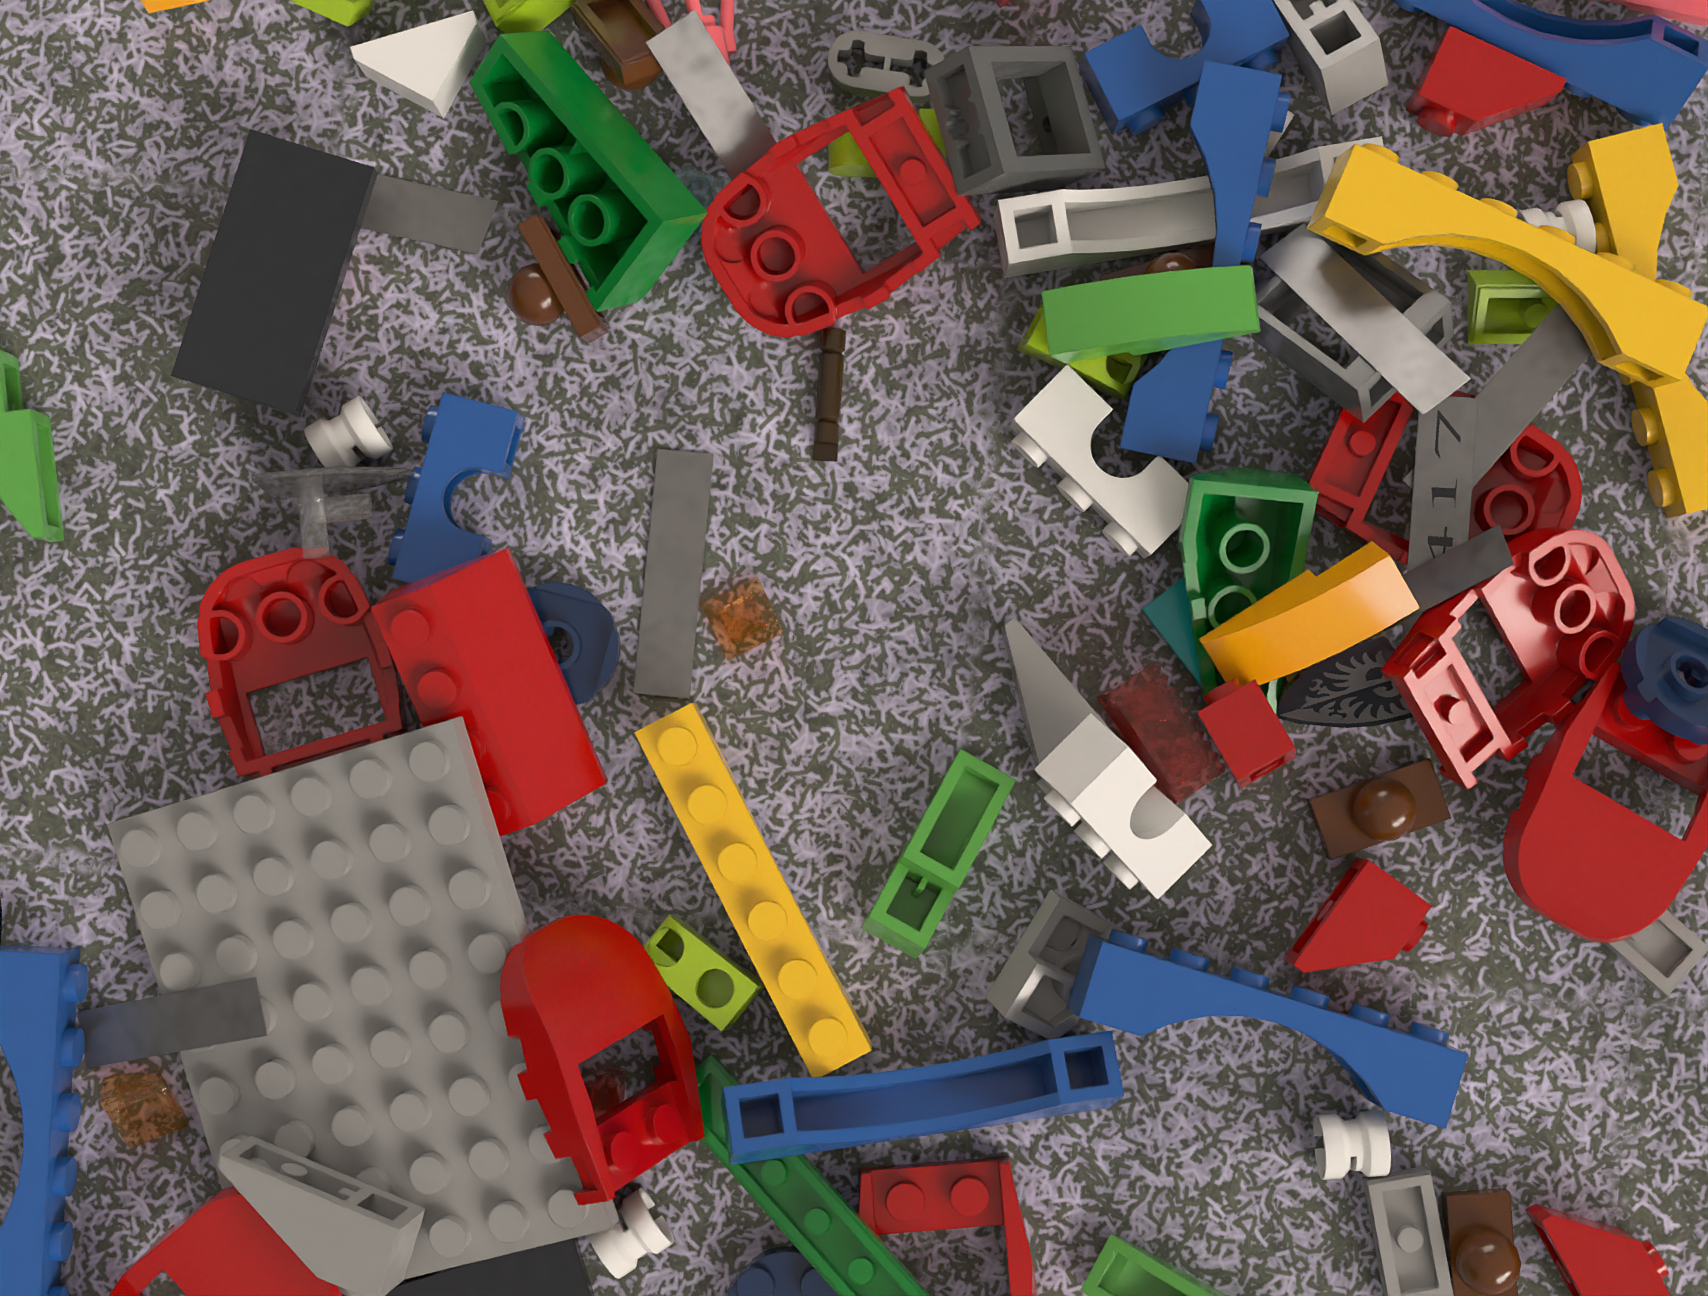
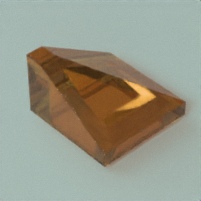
M758 577L701 604L728 661L785 634Z
M161 1073L112 1074L103 1078L100 1104L129 1149L189 1126L185 1111Z

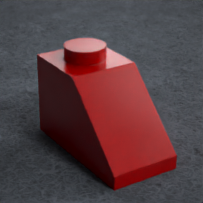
M1449 26L1435 43L1405 110L1419 116L1417 119L1418 125L1430 133L1450 137L1454 132L1463 136L1545 106L1562 91L1567 79Z
M1234 678L1213 689L1203 697L1208 706L1197 712L1199 718L1240 789L1296 758V747L1255 679L1242 686L1238 678Z
M1356 857L1283 960L1299 971L1307 973L1395 959L1400 950L1405 953L1409 952L1423 937L1428 927V922L1423 918L1432 905L1370 860Z
M1534 1204L1525 1209L1571 1296H1670L1662 1281V1278L1669 1275L1667 1266L1649 1240L1641 1242L1622 1229L1540 1204Z

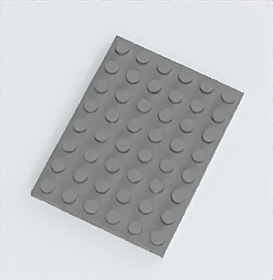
M462 716L107 824L160 994L165 995L252 977L257 979L268 1036L179 1052L222 1189L234 1185L217 1168L220 1155L249 1136H253L424 1207L426 1209L404 1279L609 1230L619 1221L613 1199L607 1202L578 1205L573 1195L583 1188L578 1172L570 1157L555 1159L543 1135L551 1128L537 1099L526 1101L517 1074L527 1068L520 1039L511 1038L507 1035L500 1003V978L504 962L510 950L515 944L521 943L523 938L530 932Z

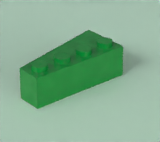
M549 30L500 34L469 81L473 91L508 154H517L524 165L530 182L526 187L537 207L546 206L563 236L557 243L568 263H578L591 288L585 291L595 312L639 302L647 295L708 214L707 210Z

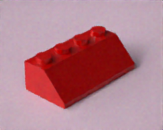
M509 546L393 589L370 607L423 728L460 716L463 717L499 836L532 826L607 783L606 774Z

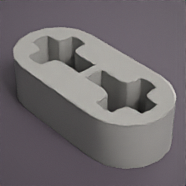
M849 31L838 36L831 44L828 52V72L835 85L851 94L878 97L904 86L912 103H925L931 100L926 78L922 82V87H913L910 85L908 74L890 71V67L892 65L908 68L912 66L914 58L926 59V69L944 60V57L939 49L925 41L865 31ZM852 48L864 49L865 60L884 64L883 69L863 67L859 77L848 76L847 65L838 62L839 57H850Z

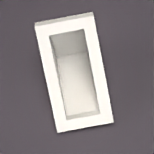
M469 11L351 46L350 48L355 62L367 78L444 118L486 43V39L474 11Z

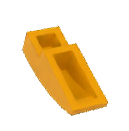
M1371 541L1318 576H1315L1310 570L1304 571L1299 576L1199 638V641L1225 683L1238 678L1242 686L1254 679L1258 685H1261L1342 652L1384 630L1420 607L1391 556Z

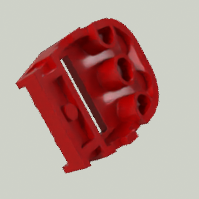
M904 86L787 136L768 148L769 151L745 172H741L717 193L713 202L708 206V214L703 219L701 229V244L706 263L735 310L754 328L778 337L804 336L835 324L836 319L864 307L870 310L890 298L891 293L917 272H922L939 258L941 249L965 228L968 227L971 231L981 223V214L977 207H974L968 195L958 196L950 165L908 97L909 94ZM848 132L851 133L916 240L865 272L798 165L799 162Z
M1456 390L1449 396L1475 398L1479 393L1470 395ZM1396 391L1364 423L1342 406L1340 407L1306 482L1318 491L1315 513L1363 546L1373 541L1387 552L1393 560L1407 565L1409 541L1363 520L1414 409V406ZM1533 424L1528 425L1472 488L1468 540L1497 525H1500L1506 543L1523 534L1541 528H1572L1581 505L1582 484L1575 461L1560 442Z
M1548 527L1528 532L1507 543L1514 565L1424 611L1381 669L1384 677L1392 680L1441 762L1442 766L1439 770L1446 778L1466 789L1473 787L1478 782L1472 772L1493 755L1509 761L1529 747L1525 738L1546 722L1558 726L1575 710L1570 699L1589 678L1598 681L1610 665L1615 663L1620 657L1622 650L1628 643L1633 628L1635 615L1634 596L1612 549L1597 534L1580 529ZM1478 598L1482 601L1525 679L1501 700L1493 710L1452 639L1462 628L1458 621L1459 618Z
M297 547L241 562L222 572L210 584L201 600L197 630L200 655L206 658L210 692L205 694L212 718H218L231 751L228 754L239 777L249 776L250 780L408 732L402 682L370 608L372 606L367 594L350 568L328 552L309 547ZM368 658L386 721L266 756L248 693Z
M1616 662L1610 665L1581 702L1573 704L1575 710L1558 726H1553L1556 730L1539 754L1533 755L1522 777L1528 781L1519 809L1513 810L1510 815L1503 839L1504 850L1502 854L1503 866L1508 881L1517 896L1528 907L1583 939L1601 943L1625 940L1654 923L1670 906L1708 846V744H1695L1688 739L1665 731L1651 721V719L1644 720L1634 716L1627 709L1623 701V692L1627 686L1620 671L1621 665ZM1591 735L1596 736L1698 796L1694 808L1695 812L1682 839L1572 777Z
M568 915L527 934L521 943L515 944L510 950L502 968L500 1003L508 1037L520 1039L527 1069L517 1074L525 1099L526 1101L537 1099L551 1128L543 1135L555 1159L571 1158L583 1188L573 1194L578 1205L610 1201L615 1197V1191L687 1143L699 1141L705 1137L691 1038L673 997L654 962L642 944L620 925L598 916ZM640 1027L644 1031L652 1030L660 1060L659 1063L652 1066L656 1081L595 1119L592 1104L578 1064Z
M1010 1156L858 1168L860 1188L857 1213L876 1235L1004 1225L1010 1296H1037L1035 1269L1023 1212L1019 1204L1012 1175Z
M232 1186L222 1189L202 1203L175 1226L173 1224L121 1276L109 1295L144 1296L142 1291L163 1270L186 1296H342V1293L339 1291L338 1286L317 1278L244 1196Z

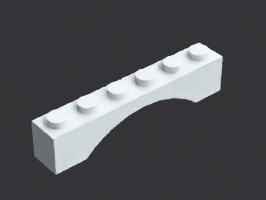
M1382 136L1316 147L1276 159L1268 198L1255 196L1250 222L1262 224L1260 236L1292 231L1304 222L1308 225L1337 157L1354 144L1362 146L1365 143L1383 146ZM1208 176L1113 189H1062L998 200L994 213L1004 278L1206 245L1215 242L1216 235L1214 201Z

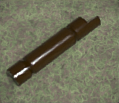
M821 329L820 349L822 353L819 355L815 412V418L818 421L814 426V461L837 462L840 425L837 422L841 416L845 358L842 353L845 351L846 331L841 329Z

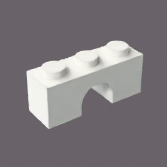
M1067 364L1012 420L1010 427L1018 435L1011 442L1032 465L1039 468L1046 462L1063 479L1057 485V488L1072 505L1081 512H1085L1091 506L1108 523L1102 532L1120 552L1130 557L1137 551L1145 559L1182 524L1189 483L1161 456H1157L1142 472L1132 477L1119 478L1102 471L1092 457L1091 438L1094 430L1108 417L1113 409Z
M1091 713L1034 769L1052 789L1044 797V800L1071 827L1078 820L1082 822L1074 830L1076 835L1101 859L1108 852L1110 853L1102 863L1129 890L1139 882L1158 900L1212 846L1190 818L1153 785L1157 779L1129 746Z

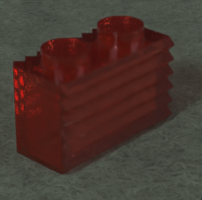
M1149 664L1133 672L1098 695L1097 698L1131 750L1157 779L1154 783L1156 788L1174 804H1177L1225 772L1226 763L1217 762L1219 753L1210 751L1212 742L1203 740L1205 731L1196 729L1197 720L1189 718L1190 709L1181 707L1183 698L1174 696L1176 687L1167 686L1169 676L1160 675L1161 665Z

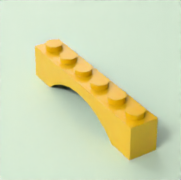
M1663 123L1589 141L1571 155L1573 164H1570L1567 168V183L1573 199L1585 201L1593 217L1596 232L1595 254L1605 252L1621 256L1634 264L1633 272L1654 282L1657 277V249L1665 215L1679 185ZM1618 372L1621 381L1625 385L1631 384L1637 409H1634L1631 414L1632 429L1638 443L1641 446H1648L1654 470L1649 471L1647 482L1654 504L1659 508L1664 507L1667 519L1708 509V401L1693 386L1686 373H1684L1681 381L1652 388Z
M1365 143L1362 146L1354 144L1337 157L1306 229L1364 256L1392 248L1433 245L1468 250L1500 261L1533 280L1561 305L1583 334L1598 363L1652 388H1658L1682 380L1708 319V306L1691 299L1693 292L1689 288L1669 280L1658 279L1654 282L1633 272L1634 264L1621 256L1600 252L1596 255L1575 245L1576 238L1560 228L1548 225H1541L1537 228L1516 218L1517 211L1504 202L1491 198H1482L1479 201L1457 191L1459 187L1457 182L1446 175L1433 171H1423L1420 174L1398 163L1399 156L1383 146Z
M690 703L634 732L812 1077H822L872 1051L871 1040L784 879L697 703Z

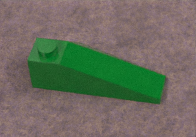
M1230 467L1193 475L1189 478L1179 544L1203 697L1222 684H1217L1218 670L1200 643L1199 638L1303 573L1318 491L1293 472ZM1283 677L1259 685L1275 714ZM1203 698L1204 708H1205V707H1207L1208 705H1207L1206 701H1205L1204 698Z

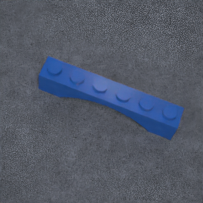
M1393 0L1399 7L1409 12L1423 13L1425 11L1447 22L1448 27L1457 28L1566 78L1567 80L1563 87L1568 91L1583 98L1595 96L1615 106L1617 112L1624 119L1635 125L1648 126L1649 124L1663 123L1665 132L1708 70V40L1655 14L1622 20H1582L1548 14L1514 0Z
M1204 60L1189 133L1204 161L1213 194L1216 235L1212 267L1240 266L1241 260L1254 262L1262 224L1250 222L1255 196L1268 198L1276 159L1264 157L1270 131L1283 132L1291 94L1279 92L1282 79L1281 74ZM1223 339L1170 349L1159 364L1133 384L1120 448L1195 464L1199 450L1211 452L1219 419L1218 414L1207 412L1212 388L1225 390L1233 351L1221 349Z
M1111 928L1108 939L1089 934L1067 1004V1009L1079 1018L1139 1036L1173 1023L1207 1016H1245L1280 1023L1305 1034L1324 1047L1348 1072L1364 1098L1385 1111L1446 1129L1468 1057L1467 1053L1447 1044L1450 1033L1412 1021L1409 1032L1387 1026L1390 1014L1356 1003L1352 1004L1349 1014L1328 1007L1331 996L1294 984L1290 995L1267 989L1270 977L1233 966L1229 977L1207 970L1210 959L1182 949L1172 947L1169 958L1146 951L1149 940Z
M22 945L0 946V1047L14 1075L22 1109L23 1154L18 1185L5 1221L0 1227V1296H70L68 1287L60 1286L61 1263L62 1261H67L70 1256L74 1235L72 1223L64 1222L65 1196L69 1197L72 1195L77 1180V1162L74 1157H68L69 1132L76 1130L81 1114L80 1095L72 1093L73 1067H78L81 1064L85 1048L84 1032L81 1028H75L77 1003H82L86 997L89 980L87 966L79 964L80 948Z
M1112 1031L1050 1039L993 1054L916 1068L847 1076L783 1078L723 1087L720 1102L729 1165L1107 1109L1124 1096Z

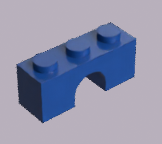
M1196 0L1190 14L1200 32L1202 49L1189 58L1172 59L1159 53L1150 43L1142 25L1085 52L1079 66V71L1111 134L1114 135L1126 128H1129L1132 136L1144 133L1166 119L1163 110L1185 100L1188 108L1194 107L1204 60L1261 71H1268L1278 64L1279 59L1276 54L1280 53L1290 34L1273 1Z
M446 392L442 393L439 407L434 405L429 407L421 436L422 442L428 443L422 468L415 466L411 471L405 491V503L412 505L405 529L397 528L389 548L388 564L395 566L393 579L412 583L489 554L492 540L485 536L462 530L453 518L451 500L457 486L470 476L489 474L509 480L525 418L514 410Z

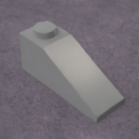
M1272 0L1290 34L1287 44L1305 77L1331 115L1389 85L1380 38L1353 0Z
M1015 617L1001 627L1036 767L1090 713L1111 731ZM1042 778L1036 782V785L1045 796L1052 790Z
M249 1136L220 1155L217 1168L317 1278L338 1286L339 1291L345 1296H385L404 1280L426 1208L253 1136Z

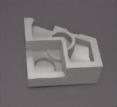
M1050 890L986 995V998L1004 1018L1049 1040L1060 1038L1075 1027L1079 1020L1077 1015L1067 1009V1004L1089 934L1108 939L1111 928L1120 931L1124 930L1069 898ZM1078 937V940L1076 941V943H1075L1073 946L1069 947V946L1075 941V939ZM1147 945V952L1164 957L1159 951Z

